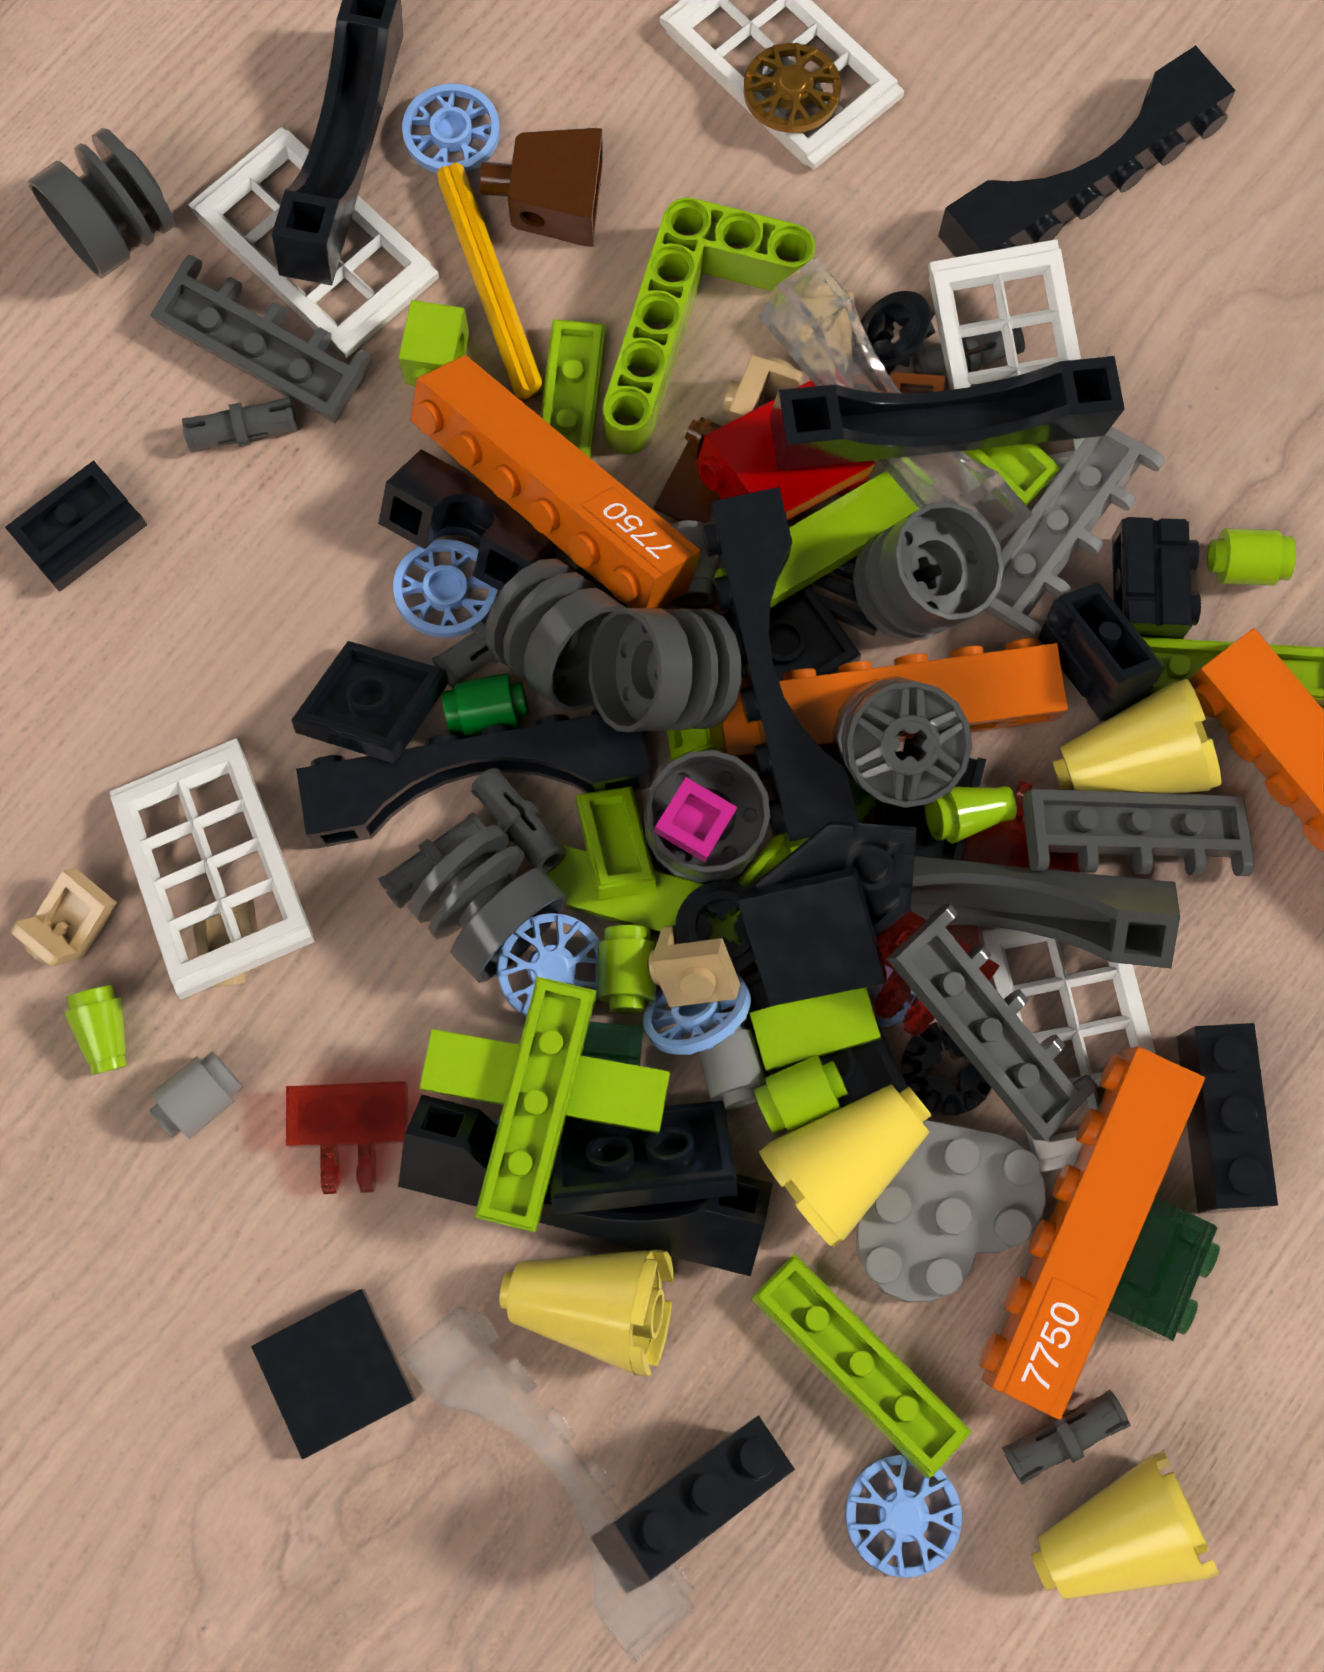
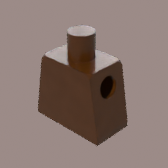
M584 128L521 132L515 138L512 164L482 162L480 173L481 195L508 197L510 222L518 230L593 247L603 168L602 129Z

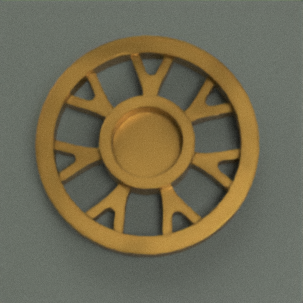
M784 43L765 49L751 61L744 77L743 94L749 111L763 125L780 132L800 133L819 127L834 114L840 101L842 84L837 67L826 54L815 47L805 44ZM794 56L796 65L784 66L780 58ZM809 61L820 66L818 70L812 73L803 67ZM765 65L774 70L775 74L773 77H768L757 72ZM814 83H831L833 93L813 89ZM771 88V96L757 102L753 92ZM810 101H813L821 111L809 117L804 107ZM777 106L785 110H792L789 119L774 116ZM770 107L769 112L764 110V108ZM799 115L802 119H795V116Z

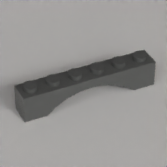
M915 856L911 910L882 932L886 933L893 930L920 927L941 906L951 903L958 914L948 925L990 926L1023 931L1078 947L1109 962L1171 969L1180 921V910L1175 882L1049 869L1046 871H1032L1029 867Z

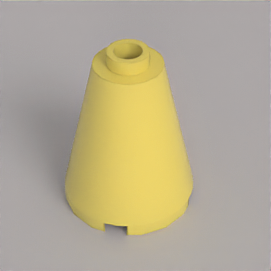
M1184 679L1168 684L1059 747L1062 758L1052 761V765L1060 790L1177 794L1210 791L1211 788L1221 786V773L1212 739H1207L1202 723L1206 718L1189 680Z
M890 1084L768 1142L759 1151V1154L780 1186H785L797 1202L795 1203L796 1207L830 1246L834 1247L846 1239L929 1135L930 1132L923 1122L932 1114L909 1086L901 1093H898L894 1086Z
M653 1249L520 1261L513 1272H507L503 1277L499 1295L500 1307L507 1309L508 1319L513 1324L634 1375L650 1377L652 1372L649 1365L658 1366L670 1323L672 1301L664 1300L662 1281L673 1283L672 1259L667 1251Z
M1164 1450L1151 1454L1037 1537L1041 1550L1032 1553L1031 1556L1046 1591L1057 1588L1063 1599L1208 1580L1220 1575L1214 1560L1204 1564L1200 1561L1198 1555L1209 1551V1548L1174 1472L1172 1471L1165 1475H1162L1160 1472L1161 1469L1171 1466Z

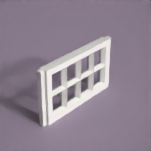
M680 0L661 15L660 24L666 29V34L750 114L751 112L745 103L743 94L744 77L723 57L750 35L765 49L775 45L759 28L785 7L808 27L790 43L807 44L817 36L839 56L833 61L838 71L848 65L870 85L844 108L838 104L834 112L835 115L808 137L802 132H780L763 125L806 167L809 166L813 171L904 96V90L897 84L898 80L812 0H776L751 21L729 0ZM721 7L742 28L716 49H713L692 28L717 8ZM790 56L780 58L784 66L796 65L789 58ZM764 65L757 73L767 76L773 70ZM814 83L813 89L825 92L820 87L824 83ZM759 91L753 92L757 102L766 99ZM778 106L774 116L787 119L785 115L791 110H785ZM766 107L764 110L769 112L770 107Z
M281 126L191 201L188 206L205 227L314 331L321 327L330 332L332 337L329 345L347 359L407 307L411 300H415L438 280L439 273L420 252L358 196L352 219L370 234L373 239L345 263L339 260L333 285L320 284L307 295L289 277L279 276L277 265L254 245L257 240L274 227L281 205L260 183L287 160L293 162L301 170L309 153V149L289 130H285ZM254 191L274 212L244 236L223 214L249 192ZM382 246L405 268L375 293L353 270ZM346 278L368 300L338 325L316 302Z
M1057 239L929 262V282L949 390L967 388L974 384L1015 377L1059 361L1081 359L1063 258ZM1043 275L1049 309L1010 316L1004 282ZM993 284L999 318L959 325L953 291ZM1052 322L1058 356L1018 363L1012 329ZM1002 331L1008 365L968 373L962 338ZM1085 438L1073 439L1074 451L1048 456L1062 470ZM962 457L971 501L1003 496ZM1061 470L1045 485L1044 488H1047L1052 484V482L1055 480V478L1058 476Z
M237 738L109 791L171 983L180 1000L315 942L248 762ZM230 775L239 800L198 816L190 791ZM179 796L188 821L147 838L139 812ZM244 812L253 839L212 856L203 829ZM193 834L202 861L161 878L152 851ZM258 851L268 879L227 896L217 868ZM206 873L216 901L175 919L165 890ZM273 891L283 921L242 938L232 908ZM221 914L231 943L189 961L179 931Z
M977 926L980 944H984L991 953L990 958L985 962L989 982L1003 999L1018 989L1025 996L1059 990L1068 1026L1032 1033V1035L1040 1044L1046 1038L1055 1034L1061 1041L1072 1040L1081 1075L1080 1077L1070 1078L1069 1080L1072 1084L1082 1076L1090 1075L1097 1084V1087H1100L1103 1072L1092 1074L1083 1037L1126 1029L1130 1048L1139 1046L1156 1054L1132 964L1108 961L1109 966L1067 974L1058 940L1023 931ZM1047 941L1056 977L1013 985L1005 949ZM1113 979L1122 1016L1079 1024L1071 987ZM1019 1011L1016 1015L1022 1021L1021 1014ZM1096 1090L1087 1098L1089 1109L1097 1110L1100 1102ZM1026 1130L1031 1152L1039 1160L1041 1173L1062 1169L1066 1164L1074 1165L1082 1143L1076 1141L1078 1130L1052 1135L1047 1141L1034 1140Z

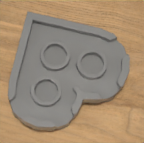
M925 1120L923 1124L929 1130V1135L856 1226V1253L867 1277L884 1294L901 1301L932 1302L943 1296L951 1295L960 1288L962 1282L970 1274L977 1253H1000L1025 1243L1038 1226L1046 1204L1045 1185L1040 1172V1163L1032 1152L1025 1150L1016 1141L996 1133Z

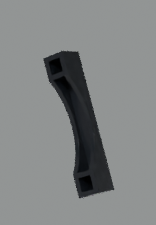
M342 0L336 19L328 81L316 132L300 173L284 191L272 231L279 276L333 285L404 36L401 0Z
M1195 45L1155 71L1137 119L1117 142L1098 157L1073 170L1046 178L1021 181L987 180L945 207L938 237L955 257L1053 240L1061 231L1063 225L1075 217H1078L1080 220L1087 218L1113 192L1119 190L1123 193L1130 190L1142 179L1145 172L1156 164L1160 163L1162 166L1171 163L1183 152L1188 143L1199 136L1202 139H1207L1216 133L1228 118L1226 110L1236 90Z
M1115 356L1059 361L1038 370L1001 381L939 392L877 393L855 390L836 384L778 390L770 414V424L778 470L1105 436L1125 410Z
M779 487L711 501L710 521L701 523L708 557L716 555L719 557L723 576L714 578L717 599L721 612L731 610L736 630L734 633L741 654V666H744L749 687L740 689L745 719L747 723L757 721L762 744L753 745L760 780L770 778L775 800L769 801V823L773 836L783 835L786 849L797 847L808 840L829 821L859 823L846 768L823 751L800 725L783 695L773 666L769 638L770 607L776 583L789 559L792 546L784 504Z
M597 708L591 712V716L569 719V716L564 714L549 715L538 719L536 726L513 729V726L506 724L494 725L482 729L480 736L457 740V737L454 735L434 736L426 739L423 742L424 746L404 749L395 764L371 756L345 760L340 755H328L312 760L309 767L296 769L306 836L316 849L372 839L394 815L415 799L445 784L481 775L492 768H499L503 773L542 776L571 785L585 793L632 786L633 791L651 788L650 768L643 732L615 730L603 720Z
M421 1095L404 1135L398 1187L477 1207L498 1126L478 1108ZM736 1174L738 1196L553 1215L549 1181L539 1223L644 1250L656 1249L667 1251L671 1257L751 1277L766 1222L773 1183Z

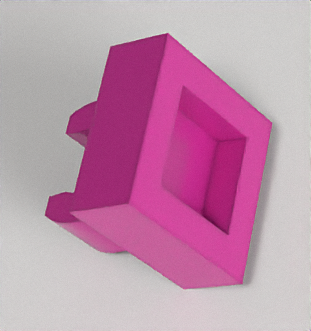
M685 777L655 826L654 833L706 862L735 814L737 807Z

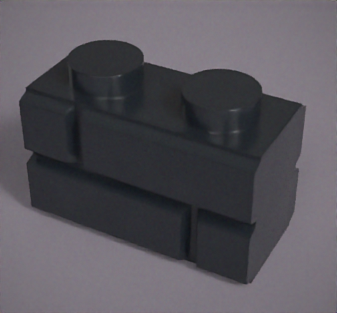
M1127 517L1121 520L1112 536L1113 601L1142 637L1183 639L1192 628V625L1196 626L1199 622L1201 597L1199 592H1191L1190 573H1195L1198 567L1199 543L1197 540H1189V522L1186 519L1161 518L1153 520V518Z
M1094 583L1061 595L1053 601L1047 615L1049 620L1044 622L1038 639L1043 645L1057 643L1062 671L1081 696L1087 699V704L1100 721L1108 720L1151 694L1154 689L1153 684L1158 681L1165 665L1100 583Z

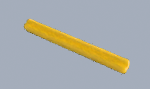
M456 162L449 166H442L437 171L438 183L515 396L521 400L537 396L543 390L542 379L464 166Z

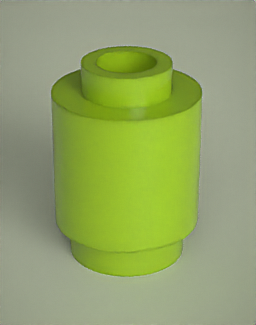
M1224 528L1220 532L1218 539L1210 541L1207 552L1208 571L1216 573L1219 584L1274 586L1279 580L1288 581L1291 579L1296 563V544L1292 536H1282L1279 530Z
M615 925L604 929V940L598 943V1000L608 1002L609 1011L640 1013L645 1011V1003L656 1000V984L653 982L649 971V955L652 950H655L656 943L651 941V929L648 927Z
M818 1055L766 1077V1084L754 1089L758 1104L773 1134L783 1129H787L788 1132L794 1131L842 1108L838 1098L848 1094L834 1061L823 1065Z

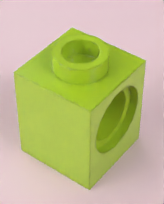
M411 300L398 358L405 384L412 385L415 388L418 377L466 355L470 333L465 308Z

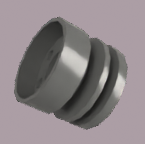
M101 128L92 135V142L100 158L86 144L80 143L74 148L77 161L84 173L83 175L78 177L65 164L56 160L28 180L32 193L53 225L85 265L101 279L130 259L129 250L121 235L122 232L126 230L138 242L148 246L154 242V236L146 220L158 232L163 234L175 226V220L163 198V193L148 168L133 151L129 150L118 137L106 128Z
M953 502L930 503L874 536L866 543L857 556L853 574L856 600L867 620L884 635L905 642L928 639L949 627H953L975 616L990 606L1000 591L1004 572L1001 546L989 524L972 509Z
M559 559L539 560L521 569L504 585L495 599L485 625L486 645L498 661L509 666L511 671L517 676L527 679L530 686L554 706L568 712L586 709L594 704L589 683V655L593 637L602 620L615 609H625L626 607L609 594L596 588L593 582L581 576L577 570Z
M615 609L602 620L593 637L589 655V683L594 704L603 720L617 731L643 732L663 731L665 729H712L726 720L736 704L741 685V654L736 635L726 619L712 609Z
M898 676L874 679L853 691L838 710L832 733L835 757L846 768L848 778L881 802L905 808L930 804L949 793L966 772L972 751L970 724L958 702L936 686ZM901 730L909 734L917 733L911 740L912 745L916 748L911 755L901 751L895 753L900 746L896 735Z
M716 750L689 752L668 763L652 783L643 819V831L647 847L655 865L665 874L703 885L716 881H728L740 875L755 857L764 841L770 821L768 793L753 769L738 757ZM685 777L737 807L735 814L706 862L654 833L655 826Z
M498 825L487 826L474 833L444 856L422 881L413 894L408 906L410 912L420 923L431 921L428 929L436 939L446 938L463 928L450 952L478 983L488 981L497 975V958L500 948L522 924L535 915L545 913L560 914L567 901L566 894L540 868L531 869L513 879L525 858L524 852L518 846L507 847L509 842L508 836ZM553 922L539 924L540 936ZM533 927L524 932L531 938L534 937ZM519 937L510 953L519 958L532 944ZM508 958L507 967L514 962V960Z

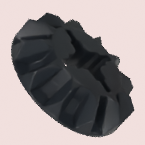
M898 291L883 297L865 313L856 331L857 357L871 371L879 369L888 375L895 369L896 365L909 368L910 357L915 352H926L923 341L936 332L931 322L935 312L923 296L913 291ZM896 322L902 328L899 331L900 338L895 343H892L891 340L894 338L893 330H895L893 323Z
M716 881L702 885L690 893L680 906L676 917L675 930L678 944L709 940L713 930L708 917L704 913L707 912L712 918L717 917L721 921L726 920L729 916L733 917L740 911L737 902L739 893L744 892L748 888L735 882ZM741 912L736 916L737 920L733 925V931L741 944L738 945L735 941L730 942L727 938L722 937L736 974L751 963L756 962Z
M934 1022L918 1031L907 1044L902 1057V1076L907 1087L909 1086L929 1111L949 1116L969 1112L987 1098L992 1087L972 1063L957 1073L958 1083L956 1085L958 1092H956L954 1083H950L947 1075L937 1076L936 1073L926 1075L927 1071L932 1070L934 1066L942 1061L941 1052L943 1048L941 1044H944L945 1050L949 1051L953 1060H969L938 1022Z

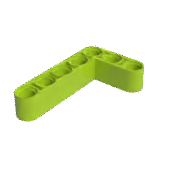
M683 197L676 199L668 205L663 214L603 403L604 436L607 444L614 451L620 454L632 455L641 452L651 441L702 275L707 274L781 294L798 293L806 287V283H809L811 279L815 252L813 235L805 227L696 198ZM692 231L696 234L684 236L679 234V232ZM737 243L743 244L747 248L734 249L729 245ZM788 256L794 257L799 261L786 262L780 258ZM668 276H677L682 280L678 282H667L663 280V278ZM663 322L668 325L660 330L648 327L650 323ZM641 368L654 372L648 377H637L632 374V372ZM623 416H634L640 420L630 426L621 425L616 422V420Z

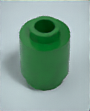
M509 673L455 683V689L442 692L445 717L451 735L464 733L466 738L480 736L482 729L502 724L511 725L513 729L520 728L519 717L529 715L523 683H512Z

